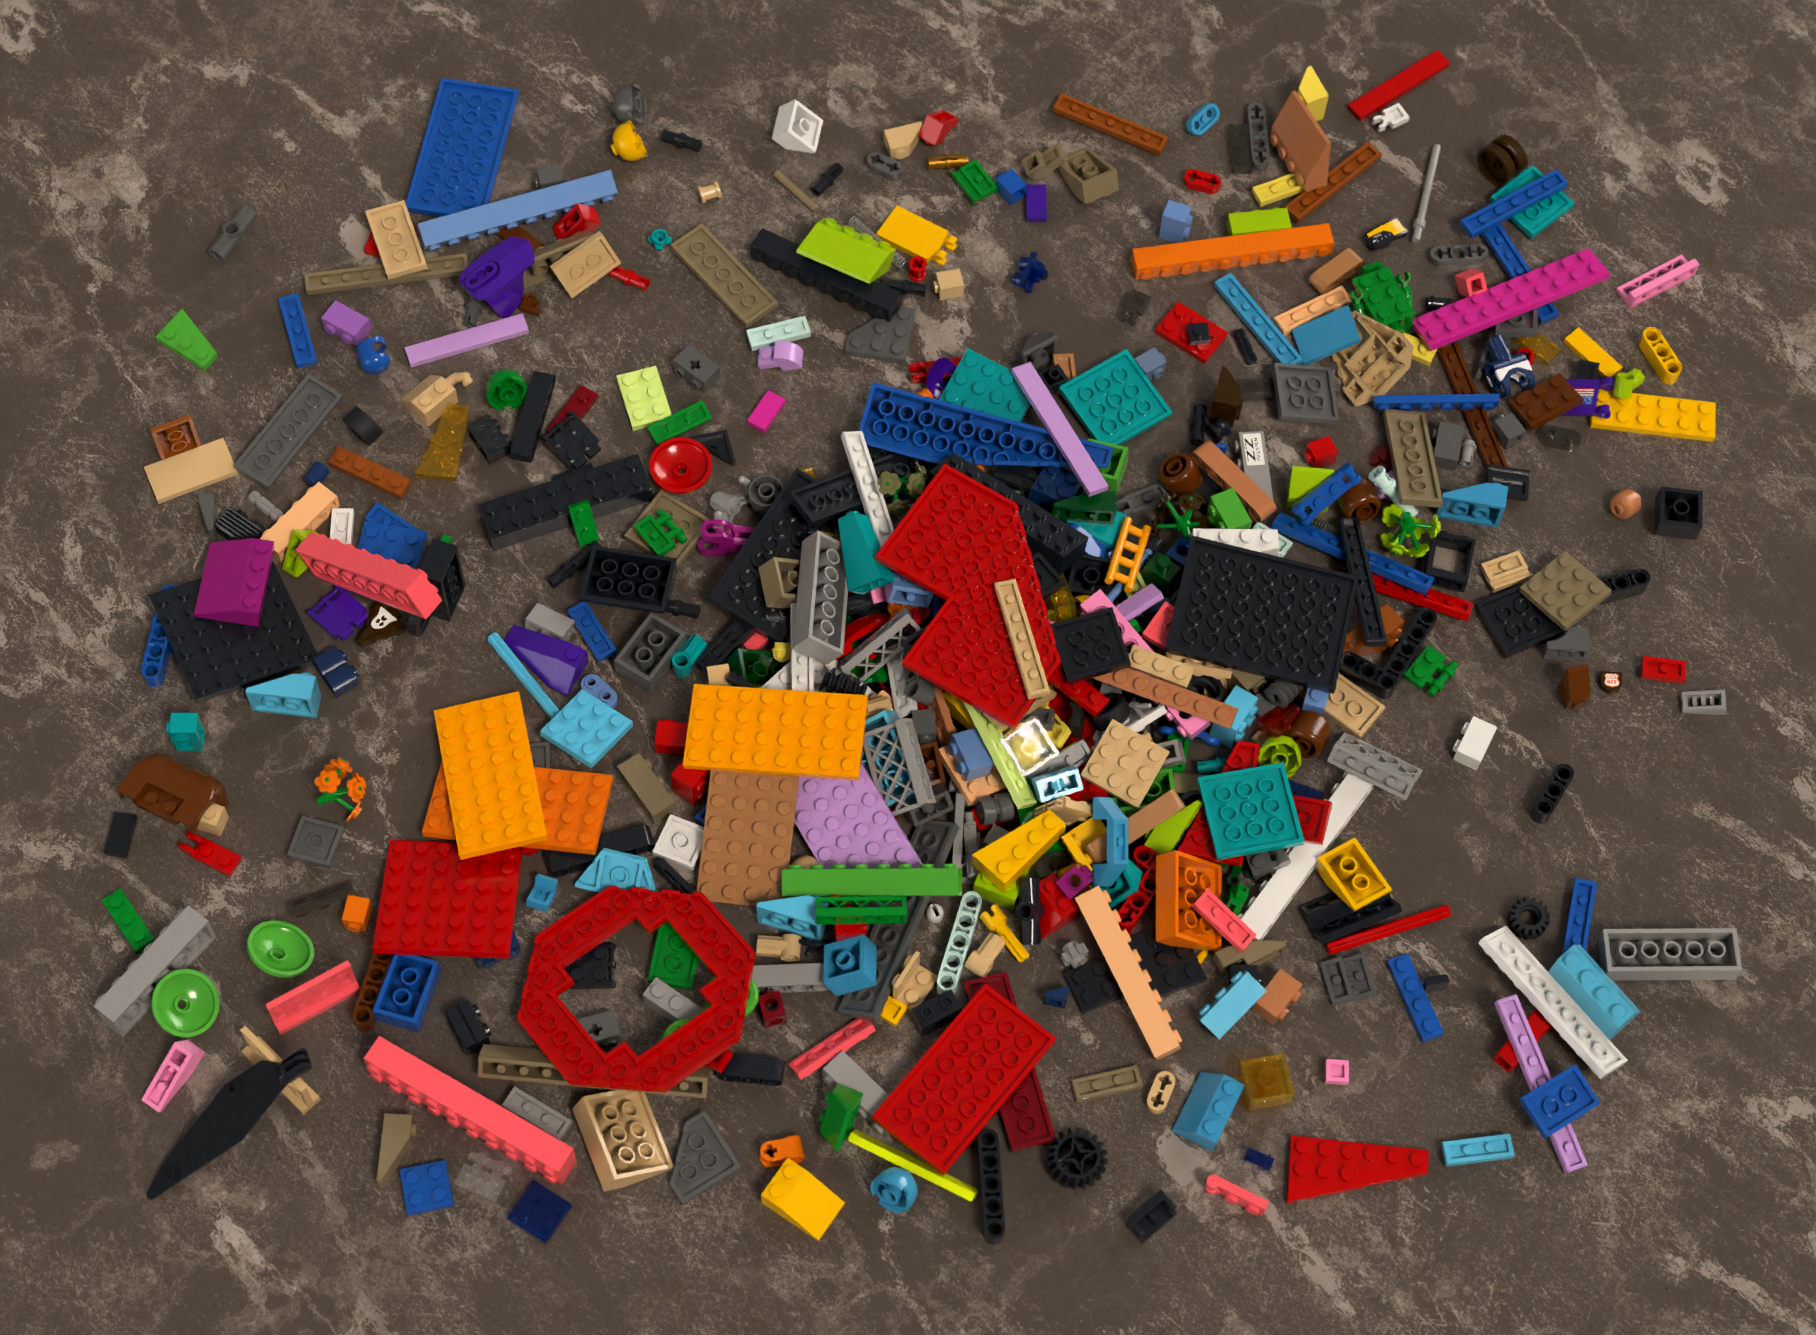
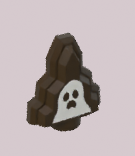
M375 602L369 609L370 615L365 619L366 626L360 631L356 643L361 648H365L375 644L379 639L387 640L393 635L399 636L406 630V627L400 621L402 618L401 613L392 606L386 608L382 604Z

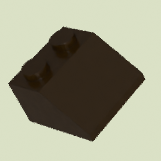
M1223 366L1214 395L1209 422L1214 423L1218 417H1222L1230 427H1233L1234 421H1239L1244 398L1240 397L1241 387L1229 370Z

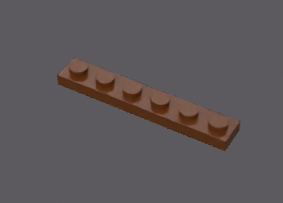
M1063 93L1060 94L1053 107V112L1159 156L1168 142V136Z
M1369 142L1365 143L1328 172L1327 186L1302 192L1284 208H1287L1289 216L1299 223L1381 159L1382 153Z

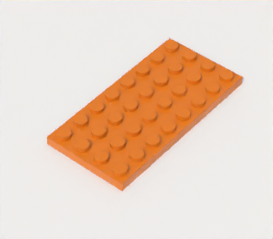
M442 761L422 834L423 837L456 840ZM534 767L548 840L519 847L595 855L614 781L613 775Z

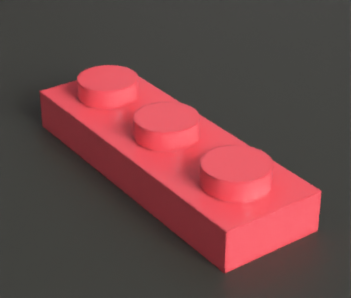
M1206 889L1192 904V907L1239 952H1242L1256 936L1209 889Z

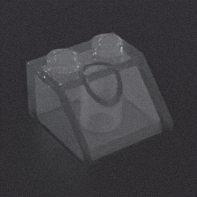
M1037 716L1028 717L1019 723L1015 730L1011 729L999 740L1023 778L1060 754Z

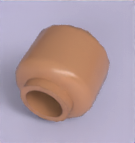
M1623 489L1610 500L1612 513L1620 519L1630 518L1641 509L1640 495L1631 489Z

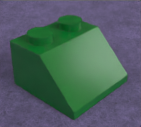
M839 1083L834 1090H829L825 1103H828L827 1110L823 1109L819 1118V1122L822 1123L819 1132L836 1151L840 1150L850 1135L864 1093Z

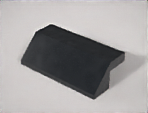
M1334 892L1299 906V910L1313 937L1323 945L1402 912L1401 905L1390 896V892L1355 912Z

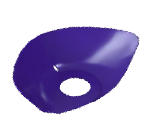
M941 357L936 360L928 373L926 380L927 389L932 393L933 399L939 400L947 386V383L943 380L944 374H953L956 370V366L948 358Z

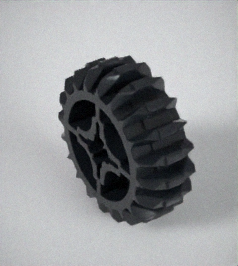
M1069 1128L1067 1136L1061 1131L1059 1132V1139L1053 1137V1145L1051 1144L1047 1147L1049 1153H1046L1045 1159L1049 1161L1046 1163V1167L1052 1169L1050 1176L1058 1175L1056 1183L1064 1181V1188H1067L1069 1183L1073 1184V1190L1077 1189L1078 1184H1080L1083 1190L1086 1189V1182L1090 1186H1094V1179L1100 1181L1102 1177L1100 1173H1105L1106 1171L1103 1165L1108 1163V1159L1104 1157L1107 1155V1150L1101 1149L1104 1145L1103 1141L1096 1143L1097 1135L1089 1137V1130H1086L1085 1134H1081L1080 1128H1077L1076 1133H1073L1072 1129ZM1078 1144L1086 1146L1089 1150L1081 1149ZM1069 1145V1153L1063 1155V1158H1058L1060 1150ZM1074 1153L1080 1159V1164H1078L1076 1159H1073ZM1095 1159L1094 1167L1087 1173H1084V1165L1090 1163V1160ZM1064 1168H1071L1075 1174L1067 1172Z

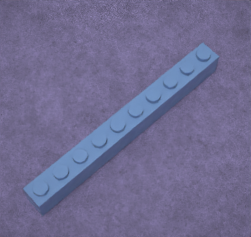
M608 170L418 223L416 228L423 249H429L432 252L441 249V246L445 244L454 246L460 244V240L468 238V241L480 238L481 234L493 235L499 233L501 228L506 227L507 230L519 227L518 224L526 222V225L537 222L538 218L545 217V219H551L557 216L556 213L563 211L567 214L577 203L590 207L595 206V203L599 201L608 203L614 200L618 191L612 172Z

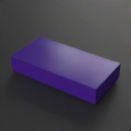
M1027 184L1026 222H1046V185Z

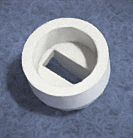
M934 903L927 907L926 918L928 921L938 923L943 919L944 911L939 904ZM933 909H936L939 916L936 917Z

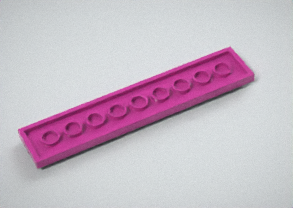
M1587 248L1488 288L1486 291L1475 294L1471 298L1466 297L1414 318L1412 329L1429 351H1432L1610 278V272L1595 254Z

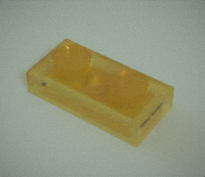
M1539 332L1534 337H1517L1516 339L1518 345L1522 348L1531 349L1535 357L1547 366L1561 351L1560 347Z

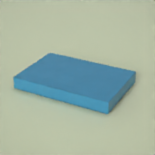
M1348 305L1292 329L1304 365H1310L1362 342Z

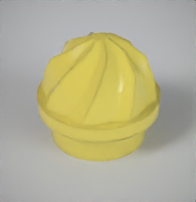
M774 643V648H772L774 658L782 663L788 661L791 658V644Z

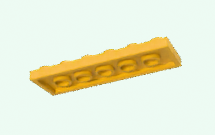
M1599 389L1597 406L1609 405L1611 416L1608 419L1590 416V428L1713 442L1715 439V402L1632 393L1631 398L1623 399L1614 396L1613 391Z

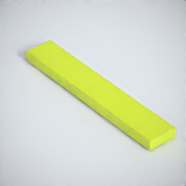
M855 1129L850 1133L849 1142L962 1198L973 1201L979 1192V1189L947 1173L943 1176L932 1166L860 1130Z

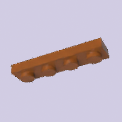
M341 446L337 447L328 461L330 467L399 499H402L412 484L411 479Z

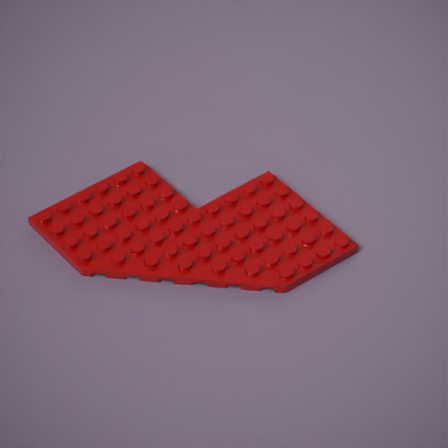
M944 463L875 555V560L947 600L903 659L902 666L1015 730L1037 698L1028 699L995 592L994 583L1016 579L1047 683L1061 664L1060 655L1056 648V641L1049 623L1040 583L1034 569L1031 551L1027 544L1018 504Z

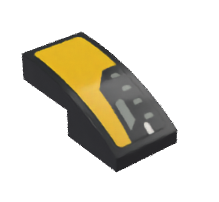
M1394 218L1374 227L1362 237L1376 251L1388 247L1391 241L1404 238L1408 231L1397 218Z

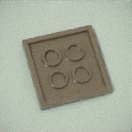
M660 490L633 525L650 514L657 520L659 517L656 513L660 509L669 513L673 517V522L677 527L683 529L684 535L688 539L684 544H681L678 540H673L676 548L664 555L665 557L677 558L678 569L702 537L700 533L702 523L711 519ZM632 525L624 535L625 540L646 553L655 555L636 533ZM666 526L662 527L666 533L670 532Z
M1564 551L1523 584L1519 592L1560 628L1567 631L1609 597L1612 590L1567 551Z

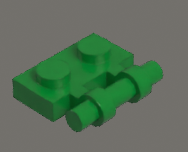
M660 509L656 513L659 517L657 520L650 514L633 526L636 533L655 555L664 556L676 548L673 540H678L681 544H684L688 539L684 535L683 529L677 527L673 522V517L663 509ZM666 526L670 532L666 533L662 527Z
M1428 645L1404 674L1403 679L1419 690L1424 685L1430 687L1427 690V694L1434 697L1437 692L1444 688V683L1447 679L1453 677L1458 664L1454 661H1451L1448 666L1442 664L1446 657ZM1437 671L1440 673V676L1437 679L1432 678L1433 674Z

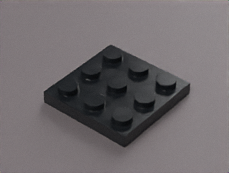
M1523 584L1479 601L1474 606L1505 659L1559 637L1562 634L1561 628L1519 592Z
M1113 607L1050 624L1068 685L1131 667Z
M1156 928L1130 937L1132 940L1129 942L1131 949H1136L1142 959L1139 962L1141 969H1147L1152 979L1149 982L1151 989H1157L1161 998L1206 981V976L1192 948L1174 947L1156 942Z

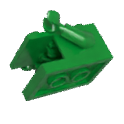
M1389 266L1353 278L1352 283L1356 290L1348 292V297L1352 300L1354 310L1402 334L1410 332L1416 315L1413 310L1410 285H1407L1411 279L1410 273L1404 272V281L1401 278V274H1397L1395 279Z

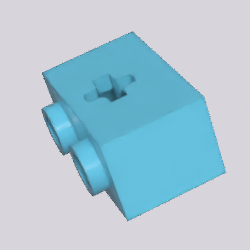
M1074 766L1031 778L1036 798L1040 802L1084 790L1078 768Z

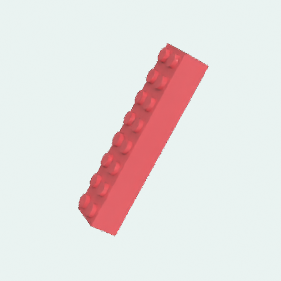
M311 532L295 550L315 578L418 617L427 619L442 601L437 593L438 589L428 581V576L423 570H415L407 564L402 565L393 559H385L377 553L374 555L363 548L360 550L351 544H343L338 539L332 540L324 534L318 535Z

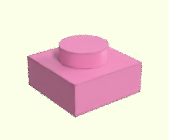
M1326 1059L1325 1084L1348 1085L1349 1060Z

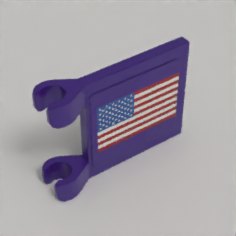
M1612 377L1602 379H1566L1583 398V404L1561 416L1610 418L1611 411L1609 405L1597 406L1599 389L1606 391L1614 390L1615 384Z

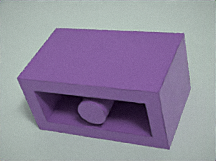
M336 300L321 317L323 328L328 334L336 335L346 344H353L356 347L372 330L369 318Z

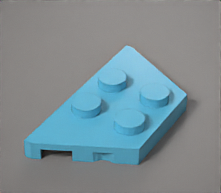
M608 848L602 849L575 883V887L598 893L608 886H618L619 889L631 890V887L647 888L650 891H656L647 858Z

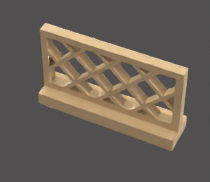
M246 1026L240 1030L247 1044L241 1052L253 1065L261 1060L279 1063L283 1061L260 1036L256 1037ZM300 1077L287 1084L281 1092L302 1115L321 1100Z

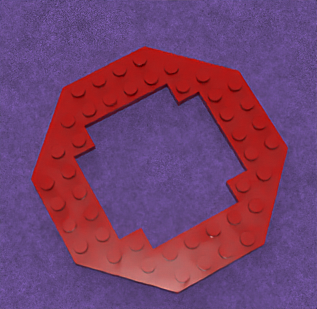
M608 886L535 936L534 951L529 962L528 977L524 985L517 1021L569 1085L666 1093L741 1040L756 957L755 951L702 892L684 894L675 890L656 892L650 891L647 888L631 887V890L619 889L618 886ZM635 920L648 934L667 922L715 976L716 979L700 989V994L709 1003L710 1007L638 1057L625 1041L605 1054L557 997L575 985L573 979L564 968Z

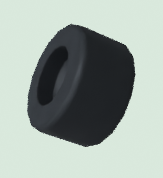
M355 406L343 418V422L367 445H371L383 433V430L358 406Z

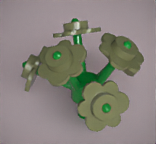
M915 462L917 472L900 478L896 473L890 474L888 471H884L881 474V479L877 480V484L880 486V493L892 495V503L886 505L889 515L898 516L910 510L909 502L898 498L897 493L901 490L917 501L918 497L916 495L921 494L923 487L926 485L927 470L924 466H920Z

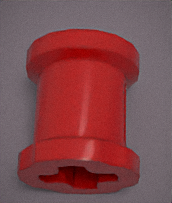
M915 256L909 261L910 269L908 276L913 282H921L926 277L925 269L927 262L923 257Z

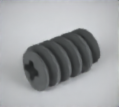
M1274 680L1264 692L1270 702L1280 708H1286L1306 687Z

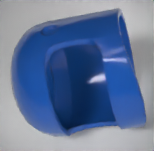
M381 336L364 340L356 348L361 367L369 374L382 373L390 364L389 355L383 353L387 346L384 338ZM373 343H382L383 345L377 351L373 350Z

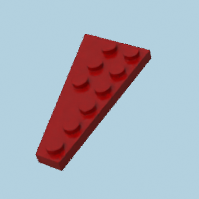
M1238 741L1221 773L1257 767L1260 744ZM1202 805L1194 823L1177 851L1206 861L1242 866L1243 856L1223 860L1216 859Z
M1291 1135L1286 1205L1295 1201L1315 1199V1197L1363 1189L1371 1185H1382L1395 1180L1401 1181L1425 1176L1428 1173L1429 1150Z

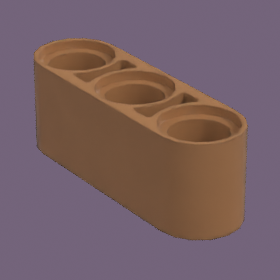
M1347 248L1316 270L1310 276L1308 282L1321 295L1325 294L1356 274L1365 261L1351 248Z

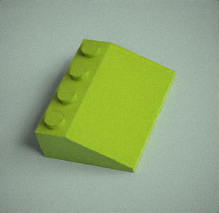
M824 218L816 223L796 252L870 284L890 270L896 249L885 241L879 242L874 240L869 234L857 233L850 226H841L836 224L837 221L834 219Z

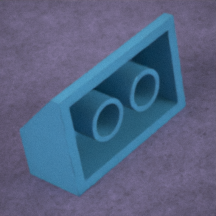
M1201 1072L1172 1132L1213 1152L1245 1085L1223 1074Z

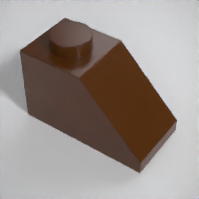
M1588 664L1566 669L1558 686L1565 709L1573 708L1578 710L1587 705L1591 697Z
M937 741L919 744L931 786L946 782Z

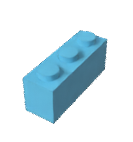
M1246 970L1242 973L1238 971L1231 978L1230 981L1232 983L1227 989L1221 988L1214 996L1216 1000L1211 1005L1207 1003L1199 1011L1200 1016L1198 1019L1218 1039L1266 992Z

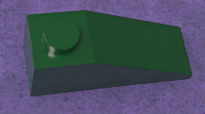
M1104 491L1090 497L1087 493L1053 503L1051 514L1063 521L1113 525L1117 512L1116 492Z

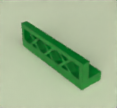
M906 896L816 897V925L907 924ZM847 903H853L856 906L843 908ZM869 903H876L879 907H866V906H867ZM891 903H902V907L888 906ZM821 904H831L835 908H821Z

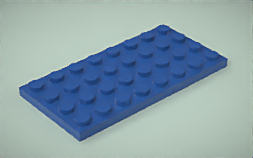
M446 78L441 79L406 200L408 212L442 217L490 203L519 98V90Z

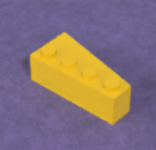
M1049 809L972 854L971 864L1004 893L1065 834L1066 823Z

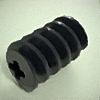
M833 667L829 672H826L819 687V691L826 687V693H831L834 690V693L865 695L868 682H864L859 686V678L851 682L852 675L849 674L844 679V672L841 671L838 675H835L836 668Z

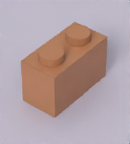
M1280 969L1266 986V992L1253 1005L1252 1010L1273 1025H1275L1278 1019L1283 1021L1289 1012L1287 1009L1291 1003L1295 1005L1302 996L1300 990L1303 984Z

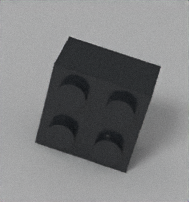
M1661 486L1655 498L1654 535L1696 540L1702 529L1703 491Z

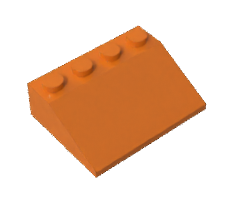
M1177 850L1156 856V942L1174 947L1219 951L1222 949V935L1192 907V904L1206 889H1209L1222 902L1221 865Z

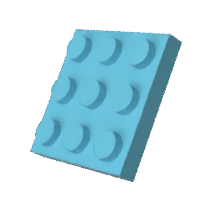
M582 689L540 730V735L589 768H592L633 727V721Z

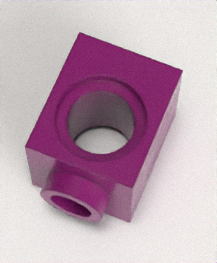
M1078 863L1062 876L1056 884L1069 899H1072L1094 879L1091 870L1086 865L1082 866L1081 863ZM1073 874H1077L1080 876V885H1076L1073 883Z

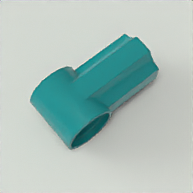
M691 635L682 649L673 655L672 669L675 676L685 678L690 675L692 667L696 663L695 661L708 646L703 638L698 635ZM679 663L686 664L685 666H678Z

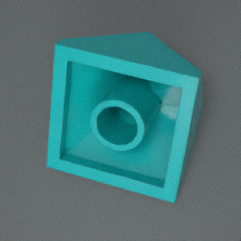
M1129 859L1128 865L1112 886H1099L1102 891L1107 890L1112 902L1108 903L1111 909L1138 891L1142 871Z

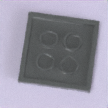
M1274 363L1271 366L1279 420L1337 424L1339 422L1331 367Z

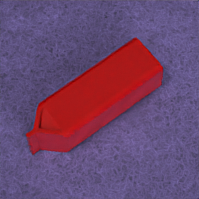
M1537 1008L1527 1018L1535 1040L1538 1043L1552 1025L1545 1020ZM1508 1039L1495 1054L1493 1061L1511 1074L1519 1062Z

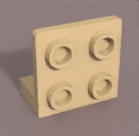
M918 951L913 956L909 955L903 965L905 969L901 974L897 973L891 984L893 985L891 991L893 998L908 1006L907 1011L910 1013L912 1008L924 1003L937 983L938 975L920 966V952Z

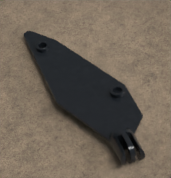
M301 1048L280 1063L261 1060L226 1083L162 1163L147 1191L146 1197L149 1200L155 1199L243 1141L286 1085L313 1069L308 1051L305 1048Z

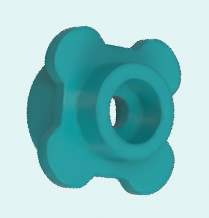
M657 229L648 237V242L652 243L656 250H662L665 245L672 243V238L668 236L665 230Z

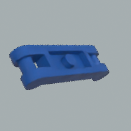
M1347 462L1291 508V511L1300 518L1299 521L1303 526H1307L1313 521L1314 517L1352 486L1359 484L1362 478L1358 473L1354 472L1352 464ZM1347 475L1348 478L1343 481L1341 478ZM1308 506L1310 509L1305 512L1304 510Z

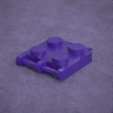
M335 585V589L326 597L323 596L314 608L306 611V614L335 640L340 638L342 641H345L355 632L352 625L358 629L365 623V619L368 617L366 614L367 610L345 589ZM337 592L339 593L331 601H329V599L333 597ZM322 605H325V606H324L322 609H320L316 614L314 613V612H316Z

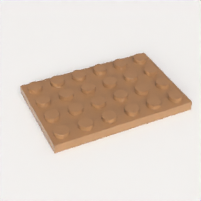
M711 769L697 892H702L710 902L757 907L758 902L786 898L782 896V869H789L799 777Z

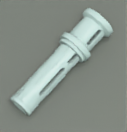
M1383 466L1374 468L1368 476L1369 480L1375 482L1379 487V491L1382 494H1386L1397 507H1401L1403 509L1402 513L1409 512L1411 517H1415L1418 510L1413 505H1400L1395 479L1388 476Z

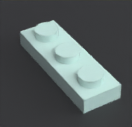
M802 316L746 330V335L751 350L755 351L762 347L775 346V341L791 342L811 337V331L806 317Z

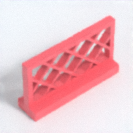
M347 960L265 1005L279 1034L282 1035L358 994L361 988Z

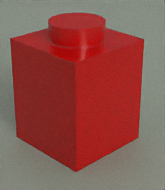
M1330 436L1307 443L1303 453L1305 462L1310 464L1311 468H1321L1336 462L1338 451Z

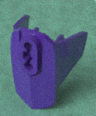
M507 238L477 258L460 274L461 286L474 299L487 301L503 319L510 317L521 303L524 272L535 263L531 244L523 238Z

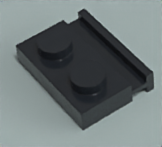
M1491 464L1487 467L1486 483H1500L1508 486L1507 499L1528 500L1530 470Z

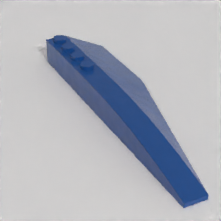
M872 383L859 431L863 432L867 446L933 464H940L955 453L973 465L1037 467L1053 465L1056 467H1070L1047 429ZM1079 438L1096 467L1108 468L1114 447Z

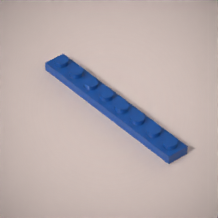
M1281 512L1273 521L1271 529H1277L1278 533L1296 539L1300 543L1310 545L1319 551L1331 554L1338 559L1345 560L1340 537L1310 524L1303 526L1298 519ZM1366 549L1371 572L1392 580L1396 584L1413 589L1415 592L1427 594L1433 584L1434 577Z

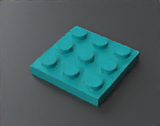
M1532 165L1493 194L1489 201L1494 203L1544 175ZM1560 191L1509 219L1529 238L1533 239L1570 211L1575 203Z

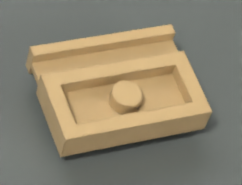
M1519 550L1480 565V569L1488 584L1491 585L1493 593L1532 578V574L1529 573L1528 566Z

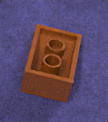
M190 414L150 429L161 460L201 446Z
M1388 604L1384 605L1380 611L1388 641L1386 647L1365 646L1359 625L1347 634L1343 653L1353 652L1363 657L1383 653L1388 648H1394L1400 641L1399 636L1403 632L1402 628L1405 621Z

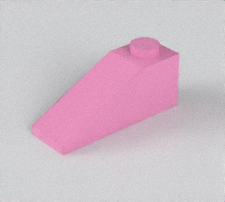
M189 1040L174 1042L141 1100L157 1112H161L195 1071L205 1052Z

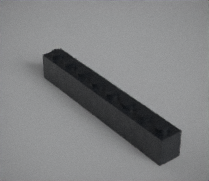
M764 228L761 229L750 244L751 257L757 262H763L774 270H780L791 278H797L808 286H814L825 294L839 298L844 303L857 306L861 311L874 314L878 319L890 322L902 305L901 292L875 280L868 284L796 253L800 245Z

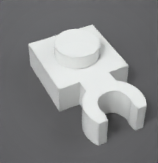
M1397 103L1383 110L1381 115L1375 116L1372 124L1381 123L1377 131L1383 132L1388 125L1391 129H1394L1408 122L1409 115Z

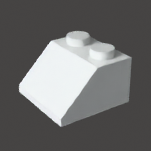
M795 99L779 107L772 139L785 149L815 153L823 120Z

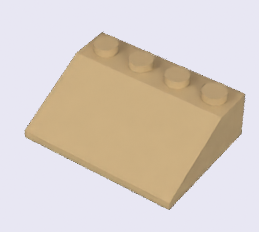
M614 1090L583 1096L573 1107V1113L604 1192L624 1188L674 1168L645 1093Z

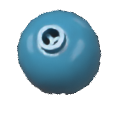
M897 1167L884 1169L874 1178L870 1185L872 1195L877 1194L880 1198L878 1203L887 1210L897 1214H901L903 1210L908 1212L918 1194L917 1183L908 1170Z

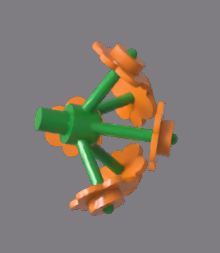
M344 758L330 760L332 765H325L320 776L314 780L315 785L319 787V791L323 793L316 798V801L320 806L327 801H337L351 811L346 819L348 822L351 817L355 819L361 815L360 811L362 808L359 805L362 802L360 799L365 795L366 782L356 772L352 774V779L347 781L346 787L338 789L337 786L340 785L342 778L346 777V771L352 772L353 768L349 766L350 763ZM348 794L352 797L353 802L358 804L353 808L339 797Z

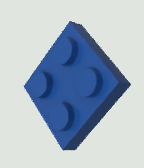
M446 1160L400 1169L408 1216L454 1207Z

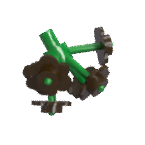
M1189 492L1182 494L1179 497V503L1173 506L1170 500L1174 499L1177 495L1170 496L1169 493L1162 495L1157 509L1166 504L1165 511L1161 513L1164 524H1161L1160 517L1156 514L1150 525L1152 533H1155L1158 537H1160L1162 528H1178V531L1183 533L1184 539H1190L1193 528L1209 529V525L1206 523L1208 521L1207 516L1202 515L1200 511H1195L1193 516H1191L1193 509L1199 510L1201 505H1205V500H1203L1199 493ZM1181 507H1183L1186 510L1185 515L1183 510H1181Z

